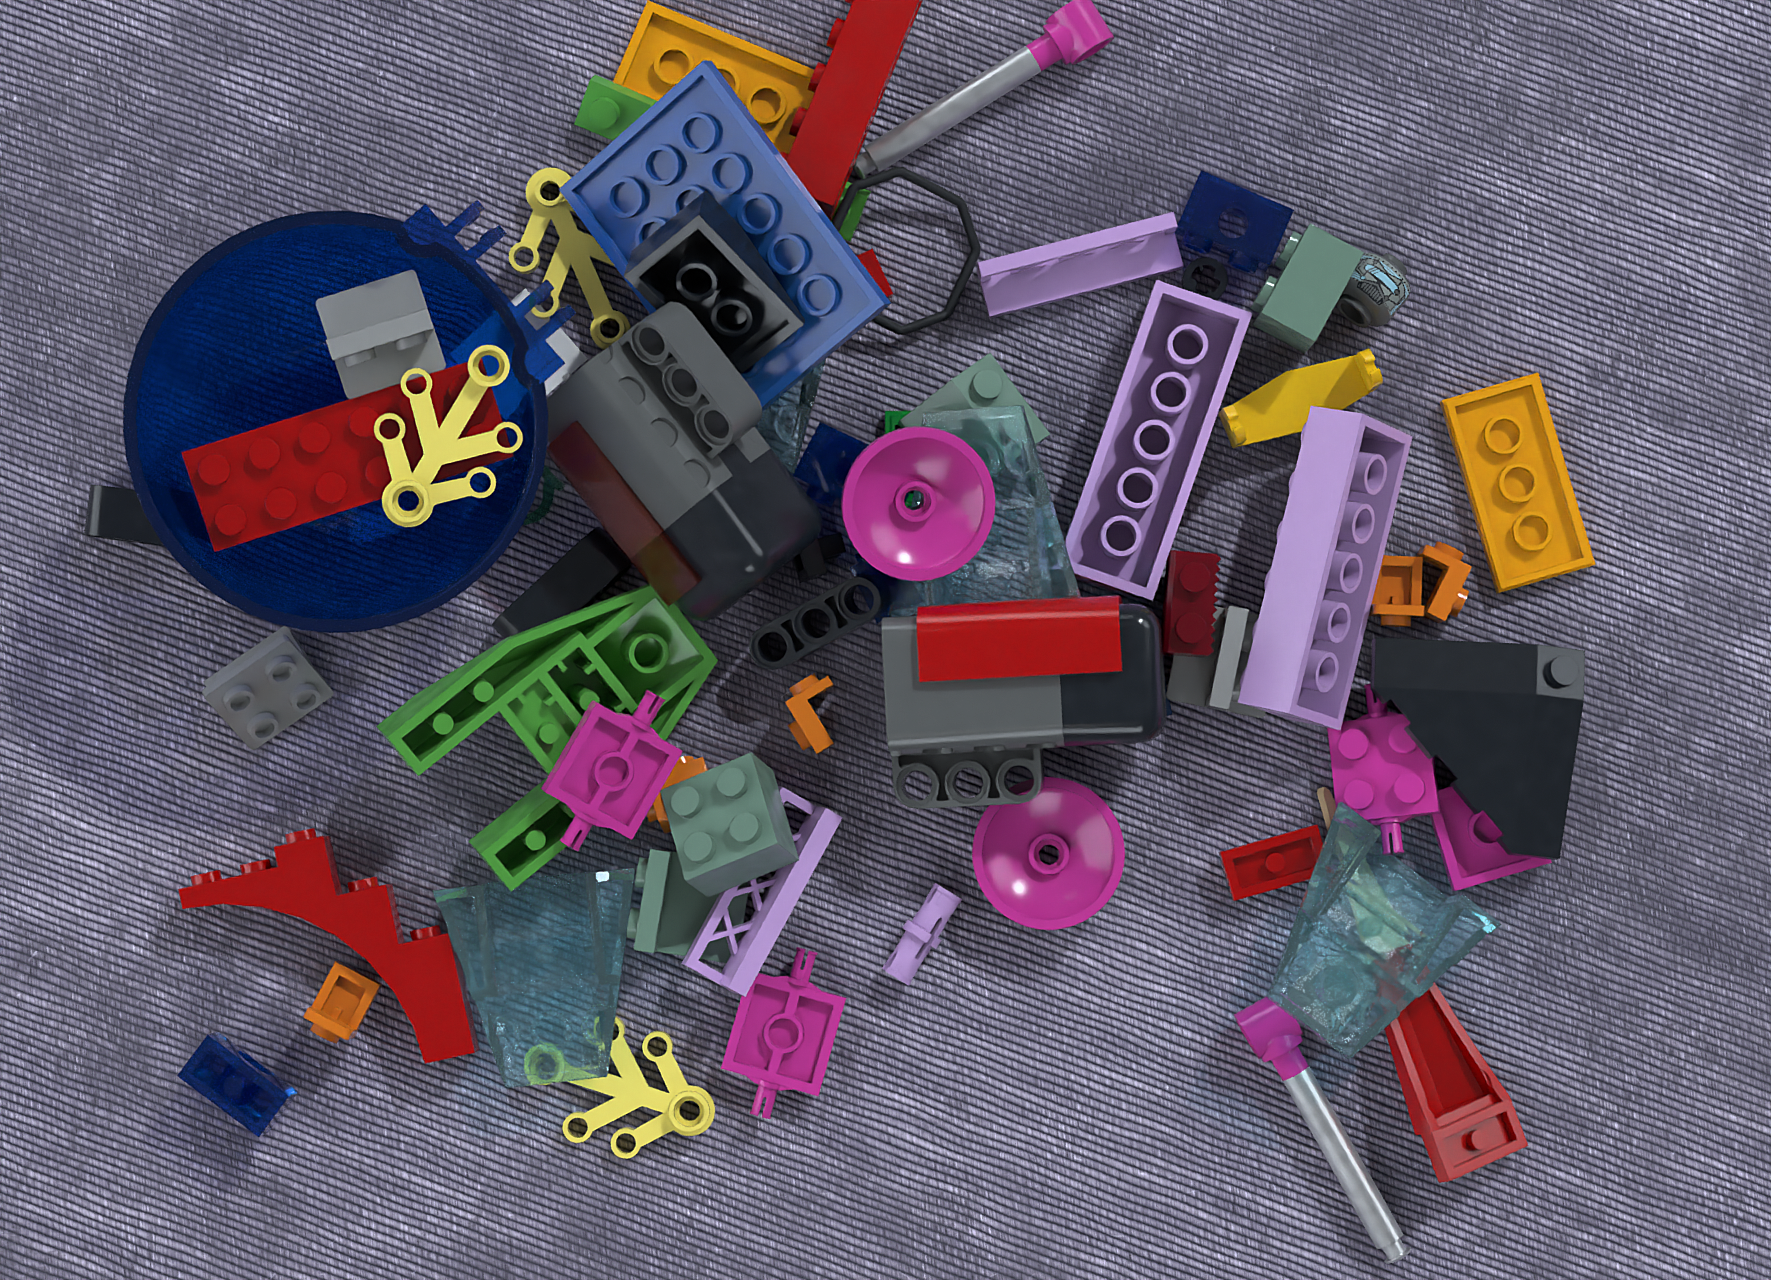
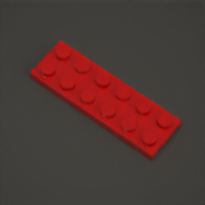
M481 358L478 363L479 371L483 375L488 376ZM468 362L429 374L432 379L430 396L439 428L470 377ZM424 376L406 381L407 389L413 394L424 392L427 386ZM401 383L181 452L214 552L382 499L383 492L392 481L383 443L374 434V424L385 413L397 414L405 423L406 431L402 438V443L413 473L424 453L410 399L403 393ZM491 386L487 388L458 439L493 431L499 423L503 422ZM385 419L381 422L379 430L384 438L393 439L399 435L400 426L394 419ZM503 428L497 434V442L502 447L509 448L511 446L506 430ZM495 451L443 464L432 482L470 471L474 467L485 466L514 457L513 452L502 453Z

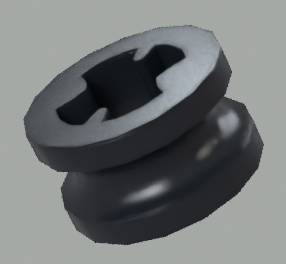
M1209 257L1197 258L1188 265L1183 273L1181 280L1182 289L1217 301L1226 290L1228 276L1224 266L1216 259ZM1203 268L1213 271L1212 280L1218 284L1217 290L1212 292L1208 288L1206 294L1197 292L1195 290L1197 282L1191 278L1192 273L1197 270L1201 275Z

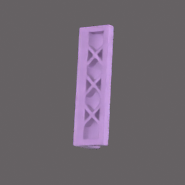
M1174 212L978 262L976 271L989 319L1182 269L1183 262L1175 235L1178 226Z
M778 786L783 805L787 802L807 814L799 831L796 834H792L799 861L777 869L772 878L759 882L753 879L748 881L746 886L739 887L738 885L721 892L681 963L727 990L746 997L843 818L827 808L813 805L782 786ZM768 887L761 899L758 889ZM750 892L755 909L750 921L732 927L727 907L733 897ZM721 920L724 929L714 932ZM744 931L738 943H736L734 934ZM726 937L731 955L722 972L719 973L700 962L699 959L708 942Z

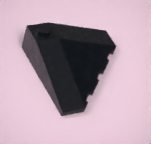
M1380 637L1372 639L1370 689L1382 704L1390 699L1410 722L1404 728L1407 734L1428 759L1438 755L1456 777L1450 784L1475 815L1483 810L1503 833L1496 841L1506 853L1514 856L1550 860L1560 859L1584 703L1585 650L1539 644Z

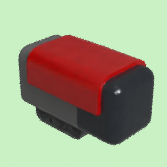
M1119 595L918 606L917 616L882 618L881 633L888 751H890L892 756L893 788L895 796L908 808L924 809L1021 804L1032 801L1040 794L1044 786L1043 748L1144 743L1158 737L1166 725L1164 657L1160 620L1152 610L1143 605L1123 604L1122 597ZM1017 765L1027 767L1034 776V786L1025 795L1013 793L1006 782L1008 772ZM965 768L975 769L982 776L983 780L980 793L972 798L960 794L956 787V777ZM913 771H922L931 779V792L923 800H916L906 792V779Z

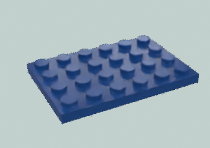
M703 60L559 188V191L650 314L655 312L656 309L624 277L632 250L705 190L733 217L745 231L805 319L803 326L741 374L760 400L763 412L887 308L891 302L713 62Z

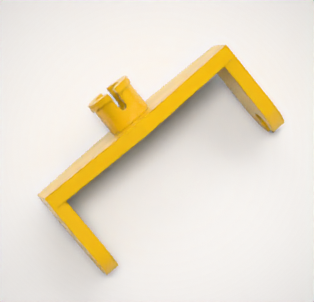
M1367 348L1353 356L1286 371L1234 404L1222 408L1218 415L1232 448L1300 433L1308 420L1311 406L1343 410L1376 390L1383 384V378L1380 369H1377L1375 366V357L1371 350Z

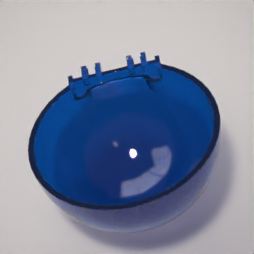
M478 200L472 203L446 227L426 204L419 208L405 222L371 213L339 210L312 211L288 215L257 224L226 239L199 258L183 272L164 294L149 317L134 351L123 400V436L129 472L142 509L158 538L175 560L194 579L222 600L250 615L271 623L306 631L343 633L390 627L426 614L468 589L498 560L521 528L536 496L543 473L548 444V406L544 382L565 364L562 358L545 340L575 315L576 312L569 304L566 307H560L549 317L547 323L536 330L524 316L535 305L539 306L551 295V291L554 289L552 284L545 280L515 306L481 268L476 260L507 234L500 225L490 228L480 237L477 244L466 251L455 236L465 226H470L481 216V212L485 208ZM408 270H414L417 274L446 363L444 369L468 362L471 353L483 345L497 346L506 353L510 362L508 376L499 385L491 387L502 421L516 424L522 431L523 441L520 448L513 452L514 457L482 466L490 469L496 478V487L490 496L486 498L468 496L434 505L430 517L422 524L414 527H403L392 522L384 512L382 499L214 552L181 452L349 399L345 394L335 361L332 360L326 342L327 337L316 307L318 299ZM491 355L482 357L487 375H494L499 369L498 360ZM506 427V434L512 447L517 442V433L512 428ZM469 471L432 482L431 484L464 478ZM479 472L471 477L470 485L476 492H485L489 489L491 480L487 474ZM407 490L399 495L398 503L402 509L410 511L418 506L419 498L415 492Z

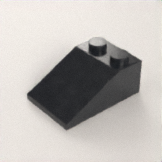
M707 190L631 252L624 277L656 310L669 302H678L686 306L740 375L805 323L804 317L745 231Z

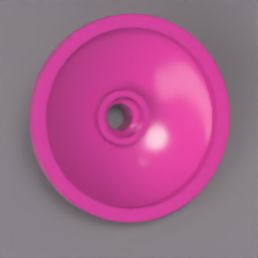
M925 426L906 427L879 437L869 444L856 458L843 486L841 497L842 519L851 543L858 553L874 568L902 580H932L958 570L968 563L980 550L988 537L994 520L995 490L985 463L977 452L962 439L937 428ZM912 490H917L921 493L920 503L916 507H906L904 503L906 494Z
M1045 777L1042 791L1032 801L1021 804L989 805L977 825L972 847V861L976 879L989 902L1008 919L1020 925L1041 930L1068 928L1094 916L1106 905L1118 887L1125 860V846L1121 828L1109 806L1089 788L1071 780L1055 777ZM1034 779L1020 782L1009 789L1015 794L1025 795L1034 786ZM1054 846L1059 851V858L1054 864L1047 865L1040 860L1039 854L1043 847Z

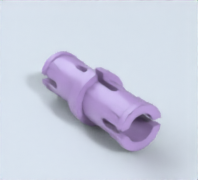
M934 883L913 920L907 919L903 926V929L906 931L882 969L903 983L910 985L911 980L918 971L917 969L931 948L934 947L936 949L941 942L938 937L962 899Z

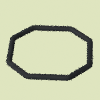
M894 167L855 181L848 187L832 222L837 231L839 232L857 191L900 176L957 206L971 248V252L943 311L903 326L880 314L871 320V322L897 335H907L945 321L953 315L980 256L981 246L967 204L962 197L904 167Z

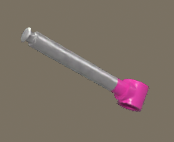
M1073 0L1046 20V24L1043 26L1044 35L864 146L866 152L858 156L853 167L855 172L862 179L866 178L865 175L875 169L881 172L1059 60H1062L1065 65L1070 62L1074 65L1103 49L1115 37L1091 0Z
M1276 990L1234 1014L1238 1026L1257 1058H1261L1263 1062L1272 1061L1377 1249L1382 1248L1387 1258L1384 1262L1389 1264L1404 1258L1411 1251V1247H1404L1400 1239L1403 1233L1301 1053L1298 1045L1303 1041L1301 1037L1303 1032L1279 990Z

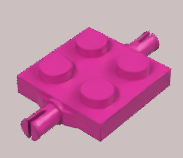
M1366 684L1364 689L1368 714L1356 720L1342 722L1341 730L1327 728L1337 823L1340 826L1358 823L1380 826L1383 847L1382 855H1393L1391 835L1394 853L1396 855L1403 854L1400 824L1416 816L1441 814L1435 757L1428 759L1404 730L1410 724L1404 714L1388 712L1387 702L1382 704L1378 698L1376 702L1375 694L1370 689V684Z
M647 689L632 716L615 713L592 700L541 788L547 794L564 802L575 814L560 841L576 851L580 850L579 848L593 825L611 828L632 840L683 752L678 747L660 738L655 730L650 727L663 702L666 700Z
M800 947L796 948L797 951L790 976L773 977L758 973L746 997L741 996L721 1069L745 1075L758 1084L750 1114L759 1115L763 1098L766 1097L762 1118L771 1119L778 1090L795 1089L819 1096L846 997L822 991L809 982L818 953L809 950L804 969H801L806 949Z

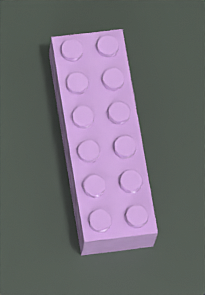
M1156 280L1054 571L1147 604L1153 601L1252 316L1251 312Z
M1316 406L1310 407L1308 420L1301 431V448L1296 468L1289 480V497L1284 517L1277 529V545L1272 566L1265 577V594L1259 618L1256 620L1252 630L1253 643L1247 667L1244 669L1240 679L1241 691L1238 703L1289 720L1341 730L1412 436L1362 413Z

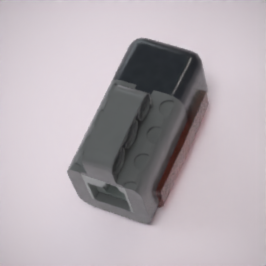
M678 302L665 304L631 327L616 342L583 365L529 416L550 442L545 448V452L665 605L670 607L676 603L683 613L694 620L705 622L722 615L811 545L822 530V517L818 507L755 428L762 418V406L757 395L693 313L686 306Z

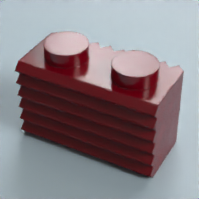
M1177 550L1169 552L1166 562L1161 625L1163 655L1205 658L1214 652L1210 645L1215 641L1211 634L1216 631L1212 624L1217 621L1212 614L1217 611L1213 604L1218 601L1214 595L1219 590L1215 583L1220 580L1216 573L1221 570L1217 565L1221 560L1218 554Z

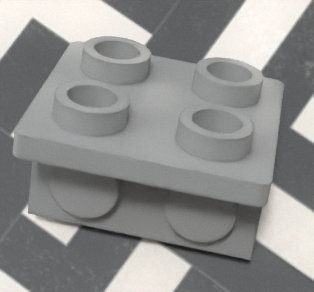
M414 270L392 275L320 298L316 301V307L327 337L326 342L332 360L335 361L347 398L353 399L399 384L404 373L412 368H421L428 372V374H431L446 367L417 274ZM418 373L412 374L407 378V381L423 375Z
M1215 606L1217 611L1212 615L1217 621L1212 626L1216 631L1211 634L1215 641L1210 645L1214 652L1205 658L1173 655L1166 698L1171 701L1263 718L1266 713L1265 711L1238 703L1241 691L1240 679L1244 669L1247 667L1253 643L1252 630L1259 615L1248 613L1249 609L1227 606L1226 608Z
M284 625L203 681L206 688L202 690L206 701L251 750L257 749L334 694L330 685L313 667L296 635L287 625Z

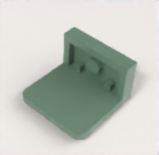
M653 848L650 849L649 858H639L635 887L643 888L640 909L631 908L626 937L635 939L634 950L686 956L719 894L708 898L688 884L684 879L677 852ZM745 882L739 885V887L746 886L748 883ZM748 893L733 897L727 907L732 927L744 923ZM721 920L714 932L724 929ZM742 932L734 934L736 943H738ZM726 937L708 942L700 959L727 963L731 954Z

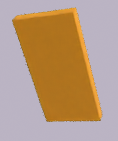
M647 0L613 82L658 101L703 60L712 61L777 150L789 154L796 138L789 135L795 114L800 106L808 109L814 92L808 90L814 69Z
M1539 373L1440 401L1496 593L1498 594L1596 565Z

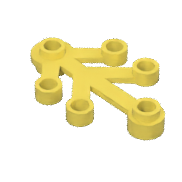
M558 168L541 169L533 174L527 183L526 199L533 211L521 241L516 243L509 251V262L514 270L521 274H529L535 271L540 264L538 248L552 220L560 239L541 287L534 290L529 297V308L539 319L547 320L553 318L560 309L559 295L572 265L594 316L590 327L592 339L599 348L605 350L621 338L631 328V325L624 314L612 309L591 258L614 266V264L593 236L578 231L571 212H576L561 192L552 201L542 198L541 192L544 186L555 184L561 188L571 177ZM522 249H528L534 255L532 263L525 267L517 265L515 261L517 253ZM541 295H549L553 298V307L548 312L536 310L535 302ZM607 321H615L620 326L619 333L614 338H606L601 334V327Z
M483 345L471 353L468 359L470 377L440 428L438 427L430 396L432 389L431 376L421 368H412L402 376L401 389L410 399L424 455L412 473L402 443V438L406 431L403 419L397 414L385 413L376 420L374 434L383 443L392 481L383 492L382 506L387 517L395 524L403 527H414L422 524L430 517L434 505L468 496L486 498L494 492L496 487L495 475L490 469L482 466L472 468L464 478L435 484L431 483L443 464L495 451L512 453L520 448L523 434L521 429L512 422H502L493 431L458 439L487 388L499 385L508 376L510 362L508 356L501 348L494 345ZM486 355L495 357L499 363L498 371L492 376L483 375L478 368L480 359ZM418 373L425 377L427 386L424 392L413 394L407 389L406 381L410 375ZM394 419L398 422L400 432L397 437L387 439L381 435L379 427L383 420ZM506 427L512 428L517 433V442L509 448L502 447L497 442L498 432ZM482 472L489 476L491 485L488 490L476 492L471 488L470 479L474 474ZM407 490L415 492L419 498L418 506L410 511L402 509L398 503L399 495Z
M607 1015L599 1019L594 1027V1035L600 1044L606 1046L621 1077L567 1060L562 1050L550 1043L536 1045L525 1057V1072L529 1079L537 1084L548 1085L554 1083L557 1079H561L614 1097L587 1112L576 1111L566 1117L562 1130L564 1136L571 1142L581 1143L586 1141L594 1130L641 1106L662 1112V1114L636 1129L623 1127L613 1134L611 1149L616 1156L623 1159L634 1157L642 1146L673 1130L684 1136L699 1135L709 1128L715 1116V1104L712 1097L703 1088L688 1085L672 1054L673 1041L663 1031L649 1033L643 1040L642 1050L647 1059L656 1062L669 1093L650 1087L624 1038L625 1025L619 1017L614 1015ZM612 1021L617 1024L619 1035L616 1039L606 1040L603 1038L600 1028L604 1022ZM654 1037L663 1038L667 1043L666 1053L661 1056L653 1055L648 1048L650 1039ZM541 1054H550L555 1059V1068L552 1072L544 1073L537 1067V1059ZM686 1101H694L699 1106V1116L692 1120L684 1118L680 1111L681 1105ZM582 1118L586 1121L588 1130L585 1135L578 1137L570 1132L569 1123L572 1119ZM621 1134H630L635 1138L636 1146L634 1150L623 1152L618 1148L617 1138Z

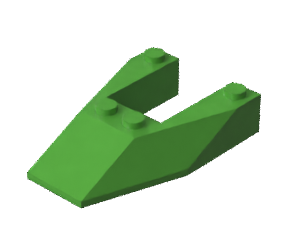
M655 581L505 638L414 695L376 727L407 766L419 776L499 712L549 776L592 700L615 713L632 716L645 695L646 689L666 701L663 702L650 727L655 730L660 738L666 741L718 659L660 583ZM547 778L468 841L496 877L511 892L567 847L560 839L565 834L575 814L564 802L541 789Z

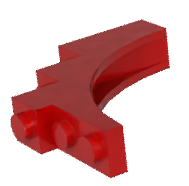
M315 828L285 834L287 844L273 847L278 867L272 868L270 859L240 865L242 875L222 879L220 870L190 876L192 886L178 889L182 909L219 904L263 907L302 918L337 936L365 958L393 990L413 1026L425 1064L475 1053L480 1050L454 932L441 934L440 925L410 931L412 941L405 942L393 885L385 884L379 886L376 876L348 882L349 893L343 894L331 837H317Z

